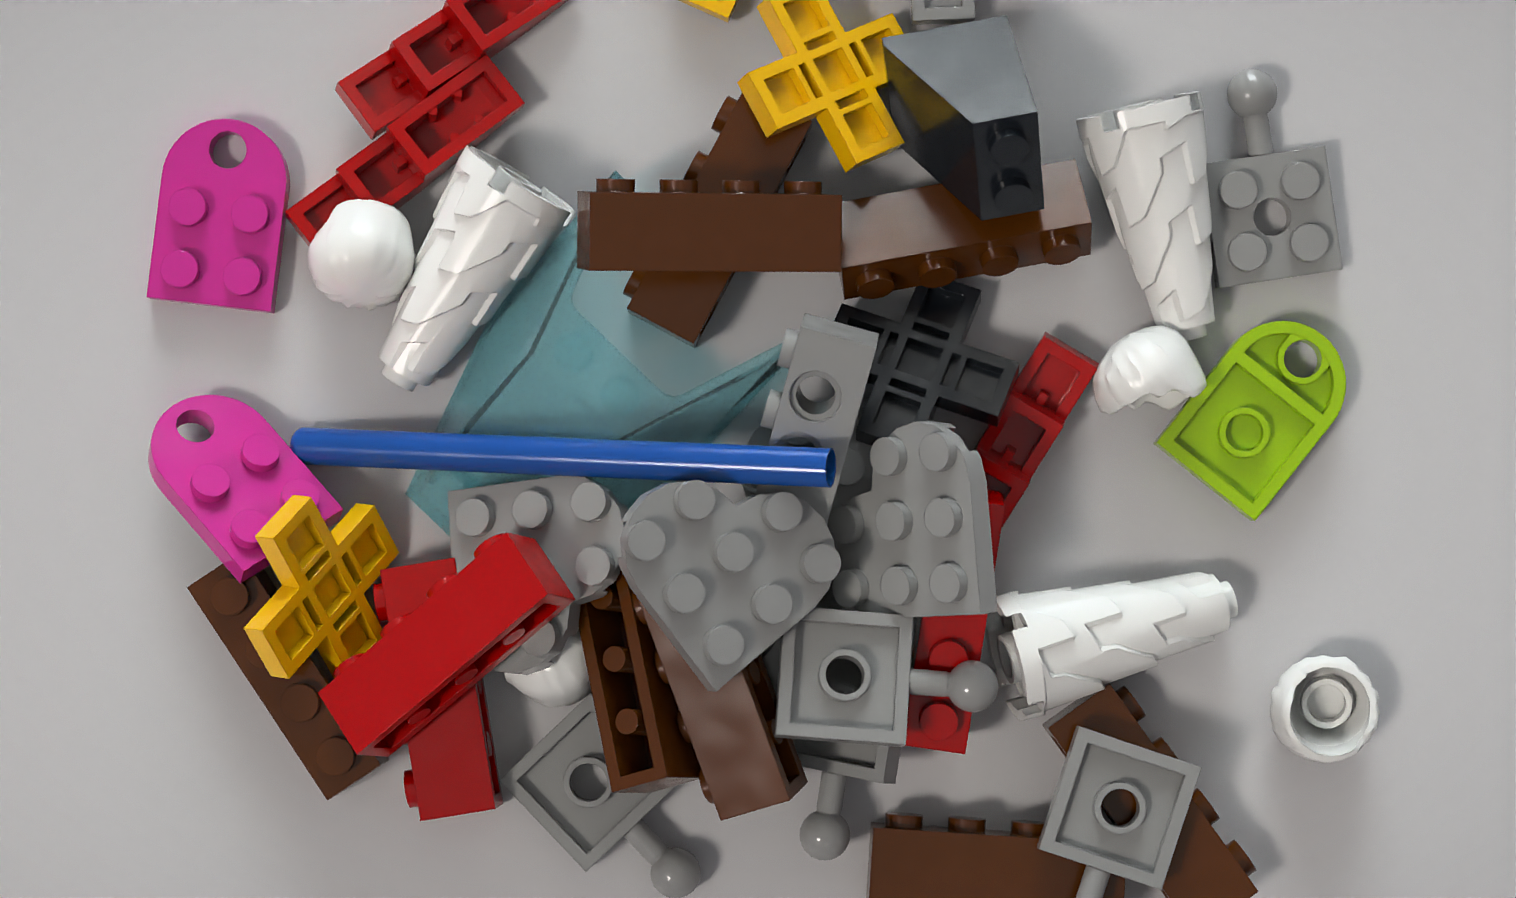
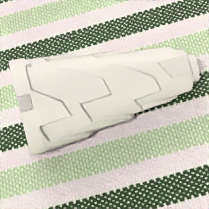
M1200 91L1174 95L1173 99L1165 101L1158 98L1076 119L1079 138L1083 143L1087 159L1100 184L1116 233L1123 248L1127 251L1136 279L1141 289L1145 292L1156 326L1161 325L1174 329L1187 341L1208 335L1206 324L1215 321L1211 287L1213 262L1210 234L1212 233V221L1206 170L1207 141L1204 105Z
M466 145L457 160L456 166L433 213L434 222L415 258L414 273L400 298L392 327L378 354L380 360L385 363L381 373L396 385L409 391H414L417 384L429 386L441 369L467 344L478 327L490 321L518 280L528 276L561 231L568 225L575 213L573 208L543 186L540 190L528 181L529 176L485 151Z
M1202 572L1185 573L1132 584L1130 580L1073 590L1069 586L1023 594L1013 591L996 596L997 612L988 613L985 634L999 687L1016 684L1020 697L1005 701L1013 715L1018 720L1025 721L1044 716L1046 711L1102 691L1105 689L1103 686L1105 684L1159 665L1157 663L1158 660L1215 641L1214 635L1228 630L1230 619L1237 617L1238 605L1233 588L1228 581L1219 582L1214 574L1208 575Z

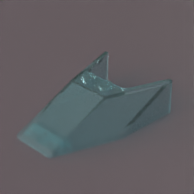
M615 170L608 179L624 178ZM576 215L551 244L528 276L520 280L490 321L486 323L435 432L714 443L785 369L777 366L783 343L682 395L671 396L665 394L574 307L573 293L583 273V269L577 268ZM416 470L405 494L450 536L447 491L553 476ZM587 477L609 488L619 503L625 504L628 509L640 495L661 484L677 482Z

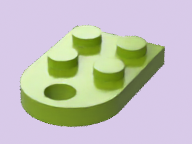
M1292 321L1265 323L1245 332L1236 339L1205 377L1207 386L1203 392L1195 398L1189 397L1153 443L1250 521H1255L1331 426L1338 416L1345 398L1346 375L1342 360L1335 347L1317 330ZM1294 342L1306 343L1316 353V368L1306 378L1292 375L1285 366V352Z

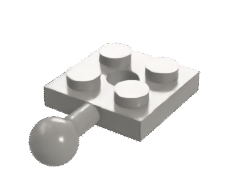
M1247 69L1239 72L1229 83L1227 100L1231 109L1237 115L1244 118L1243 123L1248 157L1206 164L1211 207L1212 233L1210 234L1215 288L1342 270L1343 266L1325 146L1273 153L1267 113L1271 111L1277 100L1276 84L1269 74L1259 69ZM1265 199L1277 201L1286 212L1284 228L1273 236L1262 233L1254 222V211L1257 205Z
M814 608L781 636L774 737L904 747L907 735L909 694L949 697L952 703L959 709L967 712H978L989 707L995 700L998 693V680L994 671L988 665L975 660L962 662L954 667L951 672L911 669L913 617L904 618L901 614ZM837 659H848L854 662L862 674L860 688L850 694H841L834 691L826 680L827 666Z
M911 657L910 668L913 669L914 657ZM837 659L827 666L826 680L834 691L841 694L845 692L850 694L860 688L862 674L854 662L848 659ZM792 739L802 767L822 771L816 806L817 810L806 817L800 828L801 845L811 857L818 860L835 859L846 850L849 844V826L840 815L847 776L882 784H895L901 747Z
M592 692L499 780L585 872L624 836L645 860L652 865L651 880L654 887L662 895L669 898H682L689 895L697 887L701 877V869L696 857L691 852L682 848H668L659 836L642 820L675 786L651 793H612ZM582 764H594L604 771L607 778V787L600 797L584 799L574 792L571 786V776L574 769Z
M1077 725L1037 848L1086 865L1076 898H1103L1110 874L1162 890L1202 767ZM1116 789L1130 791L1136 800L1134 817L1123 825L1107 823L1101 812V804L1104 797Z

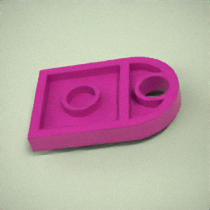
M234 119L209 120L190 128L178 138L169 150L162 170L147 298L275 313L286 224L285 211L288 208L290 175L286 160L278 146L255 126ZM227 135L240 136L246 144L245 158L234 168L219 167L213 155L216 143Z
M220 395L194 396L171 406L163 413L154 427L148 452V464L155 484L239 583L244 582L270 565L255 535L292 495L312 497L328 528L340 521L343 512L341 505L299 457L293 453L291 448L271 425L247 404ZM186 423H196L206 428L211 437L202 442H192L183 438L177 428Z

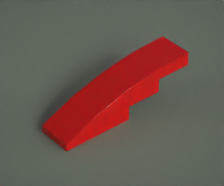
M446 0L442 10L393 40L386 52L340 80L336 85L335 91L370 139L373 140L385 132L386 127L484 55L487 54L491 59L568 0Z
M486 54L386 127L385 134L336 168L335 176L286 210L285 217L306 244L310 246L316 233L328 221L336 205L354 199L375 200L393 206L398 210L456 164L466 145L477 147L523 108L525 102Z
M1046 331L1019 373L998 427L988 424L973 449L977 450L981 456L987 480V490L1001 492L1005 504L1002 527L1029 486L1033 474L1062 430L1065 420L1099 365L1096 361Z

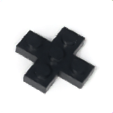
M956 281L937 288L917 286L901 323L843 303L841 304L834 320L835 322L879 333L876 352L867 383L874 385V388L856 428V441L872 446L877 439L889 437L896 428L916 421H932L937 407L998 427L1018 377L1020 363L964 344L980 305L982 290Z

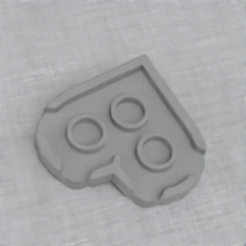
M916 421L896 428L889 437L877 439L870 450V462L873 468L871 491L854 496L845 506H837L830 512L827 527L834 539L835 549L841 558V569L833 580L832 590L835 600L842 607H854L862 612L901 614L904 618L978 615L997 612L988 490L984 467L978 451H968L961 437L953 432L956 427L952 424L937 421Z
M553 476L447 491L451 558L455 557L457 574L475 559L473 556L474 551L481 543L494 535L508 532L534 538L576 600L492 669V671L529 675L549 668L554 664L551 660L563 650L568 637L576 635L579 626L581 604L604 597L608 593L605 589L618 578L621 571L618 557H622L620 538L626 523L622 521L629 509L625 504L619 503L613 492L601 485L600 482L578 476Z
M701 480L665 483L640 495L625 513L622 521L626 523L620 538L622 557H618L619 567L630 589L707 691H718L810 613L827 593L831 581L838 575L841 569V558L835 549L834 539L824 518L806 501L798 499L789 492L749 495L733 503L718 489L710 487V485Z

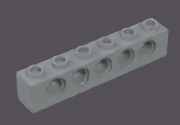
M806 313L804 314L800 331L787 328L777 366L789 369L783 392L770 389L760 426L772 429L768 446H783L789 439L802 437L810 440L816 448H832L836 456L834 484L831 488L744 484V486L756 489L755 495L777 492L792 493L798 499L806 501L824 518L827 525L876 352L879 333ZM809 377H822L832 384L835 394L827 401L814 402L803 395L800 383ZM781 637L761 653L776 697Z

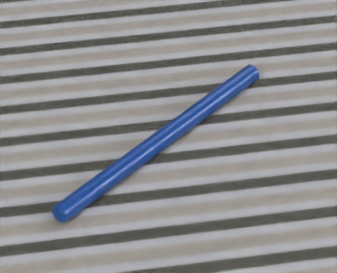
M302 427L296 430L290 441L291 450L305 465L665 481L701 480L711 483L825 488L833 486L836 475V456L832 448Z

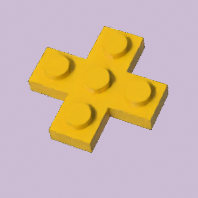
M763 0L756 7L783 58L748 72L737 84L767 138L816 118L845 173L885 156L905 143L877 92L887 87L882 38L904 34L893 13L845 32L828 0Z
M292 495L255 535L257 542L282 586L249 621L244 630L270 676L290 679L317 648L333 678H335L333 673L343 661L356 654L365 653L381 639L380 632L382 627L364 593L380 576V570L386 569L399 554V551L375 505L356 503L330 532L312 497Z

